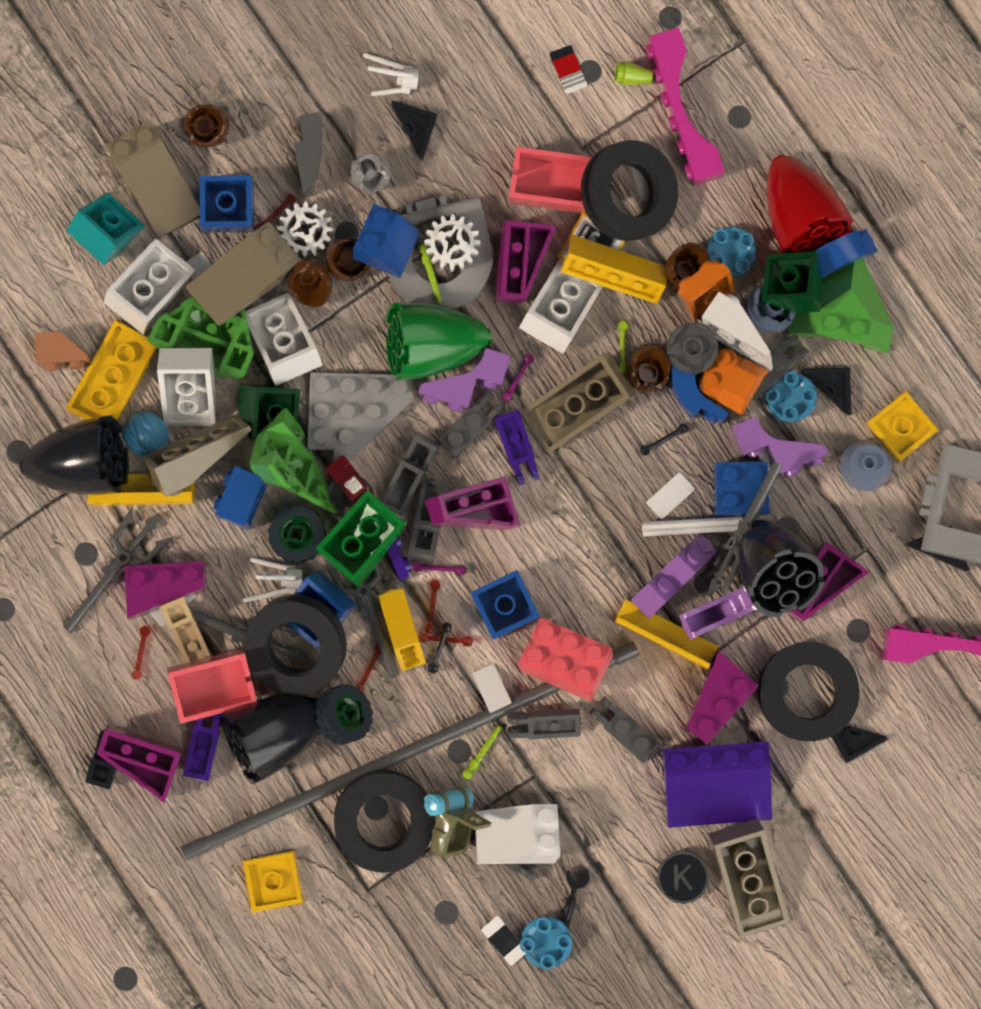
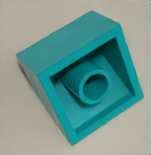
M107 192L79 209L66 231L98 261L105 265L117 257L144 229L145 225Z

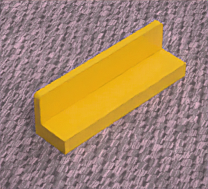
M572 235L570 238L569 250L561 266L562 273L655 304L658 303L667 283L665 265Z
M128 474V483L122 484L121 493L88 495V504L91 506L195 504V481L190 486L183 488V492L180 494L165 497L152 484L148 474Z
M625 599L614 621L615 624L706 670L709 669L710 662L718 648L717 645L699 636L689 639L682 627L656 614L648 618L634 603Z

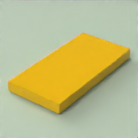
M115 319L65 409L84 420L109 415L119 421L159 349L148 342L149 337Z

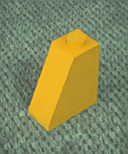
M391 589L382 595H378L401 671L426 664L404 589Z

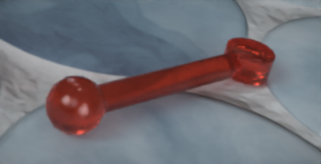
M288 194L286 200L262 224L255 225L254 231L268 221L270 223L286 206L293 204L296 200L295 196Z
M433 580L430 583L432 594L428 624L425 626V632L428 634H432L435 630L433 619L437 590L440 589V582L438 580Z
M147 626L140 628L142 636L135 670L131 674L135 680L140 679L142 676L140 668L146 638L150 635V628Z
M426 633L419 635V641L422 643L427 641L439 642L441 638L440 636H428ZM470 636L463 638L446 637L445 642L461 643L469 647L473 644V638Z
M378 645L375 646V654L360 683L355 686L361 692H364V685L377 659L381 655Z

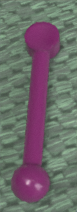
M532 354L525 355L524 364L508 391L502 395L503 400L510 401L512 399V393L528 365L534 362Z
M414 562L412 565L415 572L432 570L457 572L459 575L466 573L464 565L448 567L422 565L420 562Z

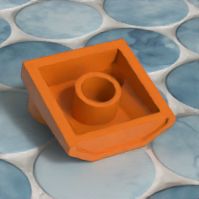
M708 260L703 263L698 272L693 276L684 278L680 282L678 294L684 299L694 322H697L702 317L718 292L724 295L735 292L730 270L724 263H720L718 260Z
M723 348L718 351L714 364L702 374L698 390L705 398L743 416L744 410L763 378L768 374V370L735 354L731 349Z

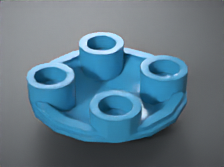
M735 226L716 230L709 238L706 246L710 260H718L720 263H724L730 270L732 277H738L746 273L753 266L757 256L753 236L744 229Z
M794 371L787 372L765 394L767 406L772 415L785 422L801 421L809 416L815 408L818 398L816 387L811 380Z
M542 916L533 919L525 926L521 934L520 948L526 953L525 957L532 964L549 970L559 966L568 958L572 950V936L570 930L562 921L555 917Z

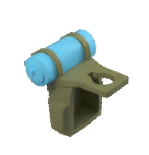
M455 787L442 792L436 791L424 798L426 812L431 816H436V823L432 832L431 851L441 857L455 856L467 852L472 830L491 827L492 822L477 815L470 809L474 802V796L467 787Z

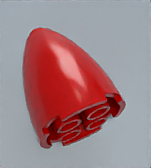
M784 154L772 160L767 178V202L771 225L782 254L815 251L853 231L851 224L854 220L835 190L815 170L802 161Z

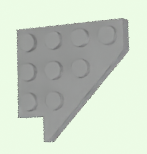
M310 373L308 451H334L333 462L342 455L350 462L413 402V379L396 381L397 375Z

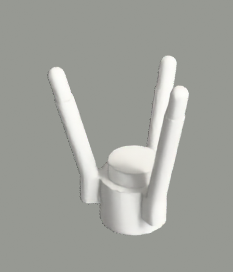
M363 53L364 58L398 69L397 71L368 66L367 69L369 71L398 76L397 85H402L399 88L372 91L371 96L397 93L410 94V89L417 90L419 69H413V66L402 65L375 55Z
M250 558L252 563L285 570L281 571V575L257 574L256 579L281 581V587L286 588L246 597L243 601L247 603L283 594H294L295 589H298L302 584V569H296V565H285L263 559Z

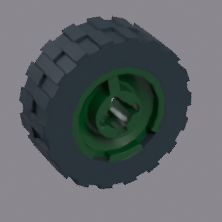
M293 505V507L283 508L284 510L278 512L275 518L271 520V525L268 529V539L273 551L283 560L296 564L314 559L318 554L315 548L326 537L325 525L315 511L305 506ZM295 530L302 531L301 539L293 538L292 535Z
M343 684L324 691L325 693L318 697L319 699L315 703L316 708L314 710L316 715L315 723L319 728V732L324 735V738L327 741L330 740L333 744L340 745L364 738L366 733L370 731V726L373 723V710L365 693L361 692L358 687H353L349 684Z

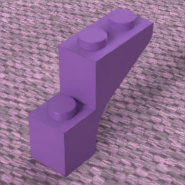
M486 348L482 360L471 372L425 382L420 386L419 396L423 397L422 401L432 405H437L438 402L448 404L447 408L456 412H462L463 409L468 410L477 381L481 382L480 386L486 389L495 390L496 387L502 388L511 355Z
M757 417L732 426L730 429L742 458L748 455L750 459L764 454L763 449L766 448L772 463L777 462L783 466L778 476L785 474L787 478L801 472L799 467L809 464L811 468L824 462L823 457L829 454L826 447L822 444L785 441L771 437L763 430Z
M699 533L631 601L650 618L718 550L712 545L710 540Z
M742 587L690 610L679 617L689 639H693L757 609L751 602L745 587Z

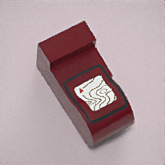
M344 455L325 468L330 477L354 504L367 490L373 494Z

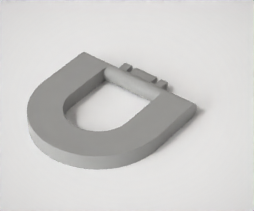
M444 195L439 197V206H437L435 198L415 202L416 211H413L411 203L406 204L407 214L400 216L412 226L441 219V216L445 218L451 217V214L456 215L457 221L462 216L465 217L464 224L467 225L472 222L473 227L471 231L479 232V236L474 238V240L480 241V246L474 247L479 253L478 256H470L473 263L470 265L465 262L464 269L455 279L437 284L441 303H437L431 283L423 279L416 272L411 255L401 278L388 274L392 286L408 303L432 304L453 310L466 306L485 288L491 275L493 251L480 197L447 204ZM463 231V240L470 244L467 234Z
M944 444L937 476L928 474L926 481L934 483V486L926 484L924 487L921 505L929 507V510L920 508L919 511L920 516L928 517L921 550L981 564V535L940 525L950 475L981 483V452Z

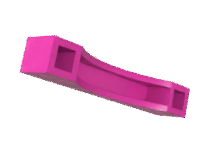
M678 27L651 35L648 41L649 45H646V52L649 60L653 59L656 69H653L655 81L657 84L661 83L663 93H661V100L664 108H669L671 117H668L669 125L672 132L676 131L679 141H676V147L679 156L684 155L686 165H683L686 179H691L693 186L722 178L725 171L717 147L706 141L696 131L682 106L679 92V76L687 51L680 29Z
M894 624L893 628L886 629L882 660L909 664L923 656L944 650L964 651L981 656V637L971 636V640L961 639V634L945 632V636L935 635V630L920 628L919 632L909 631V626Z

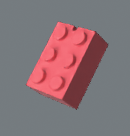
M516 146L509 203L585 213L581 198V180L584 169L592 157Z
M540 617L530 637L532 644L527 643L518 662L520 671L592 702L613 658L612 648Z
M243 648L167 668L180 724L220 714L226 710L257 701Z

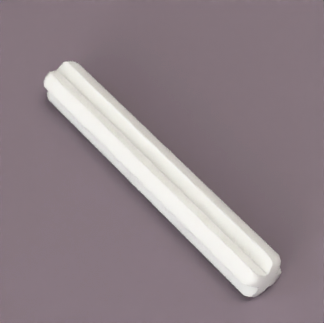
M738 516L644 522L642 524V534L646 537L736 531L739 520L743 521L744 518Z

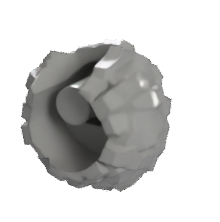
M374 152L364 153L357 160H353L351 181L362 192H377L385 188L391 178L389 164Z

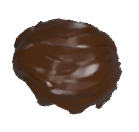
M211 104L197 105L187 112L184 122V130L189 135V141L201 147H213L221 144L225 140L230 127L229 118L221 108Z
M357 238L340 239L327 249V269L332 276L340 281L357 280L363 277L371 267L353 259V248Z
M692 242L683 244L676 248L667 259L666 277L668 282L677 290H679V284L684 278L693 276L699 271L703 263L710 260L704 246Z
M299 261L287 276L289 289L300 304L313 308L321 307L329 299L332 292V279L329 271L316 261Z
M647 345L633 355L627 370L630 385L644 394L650 393L653 390H662L666 386L671 376V363L667 352L662 347Z

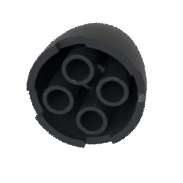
M109 415L68 425L33 445L20 460V471L27 479L41 486L65 493L80 495L121 493L122 484L128 483L130 467L128 447L123 448V443L119 436L122 428L118 421Z
M755 520L752 528L743 535L739 543L740 575L751 602L759 612L767 616L781 617L782 613L790 612L797 608L800 611L805 609L818 597L824 586L823 565L813 550L800 537L789 529L767 520Z
M290 695L257 699L256 702L244 704L220 713L222 718L225 717L226 720L221 725L233 757H236L239 764L246 768L242 772L251 784H256L289 765L318 737L320 732L315 723L316 715L314 711L318 698Z

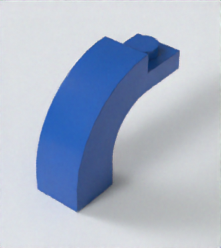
M867 229L853 231L815 250L819 256L821 278L823 279L838 269L871 256L878 251Z
M671 365V388L676 401L683 411L693 419L701 411L703 413L702 417L714 425L716 422L722 424L728 412L700 393L696 385L695 374H686Z

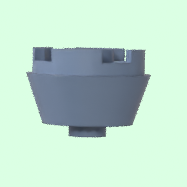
M763 284L753 288L748 296L745 312L757 331L769 333L786 329L791 324L795 313L763 303L761 300Z
M859 440L849 445L843 452L840 460L841 474L851 487L861 491H872L881 487L888 480L891 473V459L886 449L879 443L871 440Z

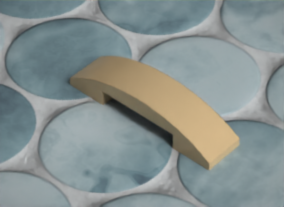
M182 596L160 605V610L169 630L173 634L185 663L211 657L185 597Z

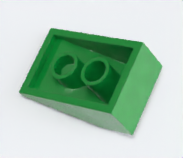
M367 490L315 549L321 557L358 588L376 568L404 529L406 523Z

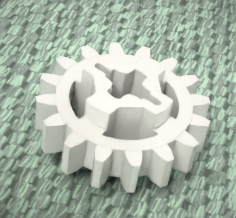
M307 201L304 202L302 208L295 203L294 211L288 208L285 210L287 218H279L284 226L277 227V230L280 233H284L281 235L282 238L287 241L297 255L299 252H302L304 259H307L308 253L312 252V255L316 257L317 249L323 252L326 250L324 242H332L331 238L327 236V234L334 233L333 228L327 227L332 223L331 218L324 219L327 212L325 209L318 212V204L316 203L312 208H309ZM304 214L313 215L316 219L307 218ZM296 218L297 221L294 227L289 230L290 223ZM306 225L307 228H310L308 235L301 232L302 226ZM323 230L320 239L315 243L314 239L317 233ZM299 240L306 243L307 246H300L294 242Z
M451 214L449 221L444 216H441V224L433 221L434 231H426V235L431 238L424 240V245L431 246V248L426 250V255H434L431 263L441 262V270L446 265L450 267L451 272L454 271L456 265L463 270L464 262L470 265L473 263L471 255L478 256L479 252L474 247H479L480 241L474 240V238L479 236V232L471 231L473 223L470 222L465 225V217L463 216L459 221L455 220L454 214ZM453 227V229L450 231H442L445 228ZM463 231L467 234L470 244L463 240ZM457 234V245H453L448 252L447 241H451ZM435 242L442 246V255L438 253ZM457 254L463 255L460 258L452 259V256H455Z

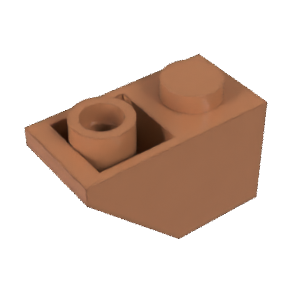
M62 332L34 333L36 364L40 368H44V371H57L59 366H69V369H84L85 364L91 363L92 359Z

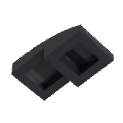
M102 729L94 756L91 758L85 783L110 790L117 768L97 754L105 731Z

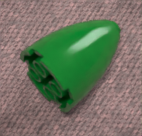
M391 303L387 309L386 322L390 323V326H388L387 331L388 339H385L386 353L391 374H397L396 381L420 379L449 371L475 358L491 343V331L489 328H486L484 323L457 310L423 303Z

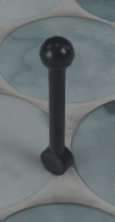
M680 424L678 429L648 446L643 445L640 448V453L643 456L648 455L650 450L680 433H686L688 426Z
M445 622L442 625L443 632L433 662L428 666V671L432 674L438 671L437 663L447 633L452 629V625L449 622Z

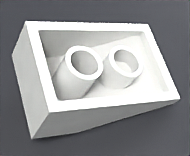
M155 239L110 286L103 303L144 335L157 321L158 317L163 314L196 270L159 240Z
M559 259L519 328L563 354L603 286L562 273L561 266L563 260Z
M289 292L245 311L248 328L275 386L322 366L317 348Z
M718 292L702 315L703 325L708 326L715 333L717 341L771 372L773 369L771 352L745 310L739 304L740 301L731 294L727 293L724 295Z
M160 348L157 373L165 425L210 426L215 424V382L212 348Z
M530 804L475 811L477 815L492 822L491 827L475 830L477 864L555 863L560 857L557 804Z

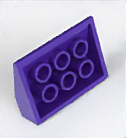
M768 741L661 749L668 828L747 822L756 818L759 821L772 820L771 765Z

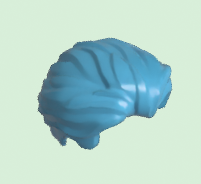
M136 411L124 423L122 429L123 439L128 448L140 457L166 446L169 442L167 426L160 417L151 412Z

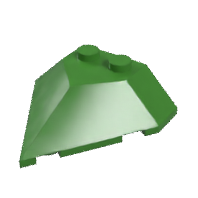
M864 259L846 265L822 279L823 293L820 312L795 313L788 327L787 334L811 339L814 336L861 344L863 349L889 353L893 326Z
M192 296L182 302L181 306L168 314L166 312L158 317L148 338L150 344L159 350L160 348H212L214 376L220 378H244L254 356L245 308L221 326H218Z
M285 408L257 435L249 462L250 467L265 483L283 488L335 514L338 512L337 508L329 500L326 491L328 488L312 451L306 449L302 442V437L305 436L304 432L292 414Z

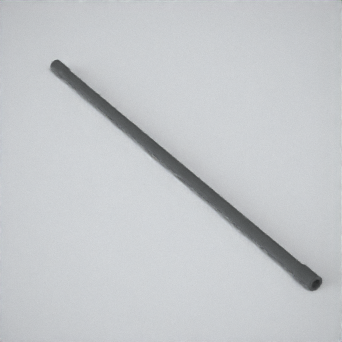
M633 641L612 651L613 658L608 668L639 656ZM545 682L510 698L511 704L492 713L488 709L483 710L206 837H200L181 846L182 852L188 861L217 845L339 791L362 774L375 770H385L561 689Z

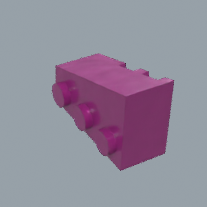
M506 220L501 225L495 302L521 304L527 299L557 226Z
M505 476L425 500L433 526L510 530L521 526Z
M825 542L816 553V556L823 565L824 586L820 594L805 609L800 611L797 608L786 613L797 621L803 622L870 571L828 542Z
M203 561L124 566L127 618L131 620L160 608V605L184 596L186 598L207 589L206 563Z
M720 651L716 652L685 728L700 742L707 745L756 690L758 685Z
M107 725L97 754L164 803L182 749Z

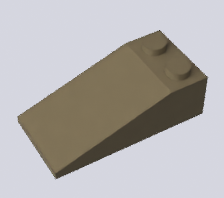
M151 120L105 145L158 239L200 217L198 203Z
M268 221L244 238L186 285L185 288L215 323L221 326L287 279L289 272L302 259Z
M605 353L521 410L520 413L546 453L550 454L635 398L637 393L611 354Z
M232 415L141 457L152 484L165 497L168 495L175 496L183 492V488L190 486L246 436L251 429L239 417Z
M756 818L708 833L739 937L743 938L790 923L765 830L759 819Z

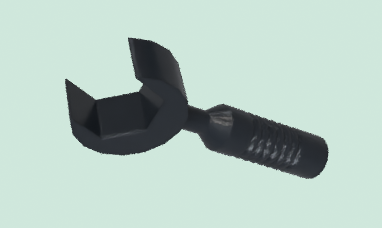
M586 868L585 877L580 881L570 878L569 869L566 872V880L572 887V890L566 898L560 921L568 929L577 901L575 897L576 891L585 887L589 882L590 875Z

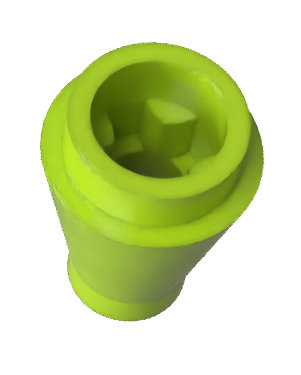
M626 60L624 62H617L614 82L620 83V86L651 85L653 70Z

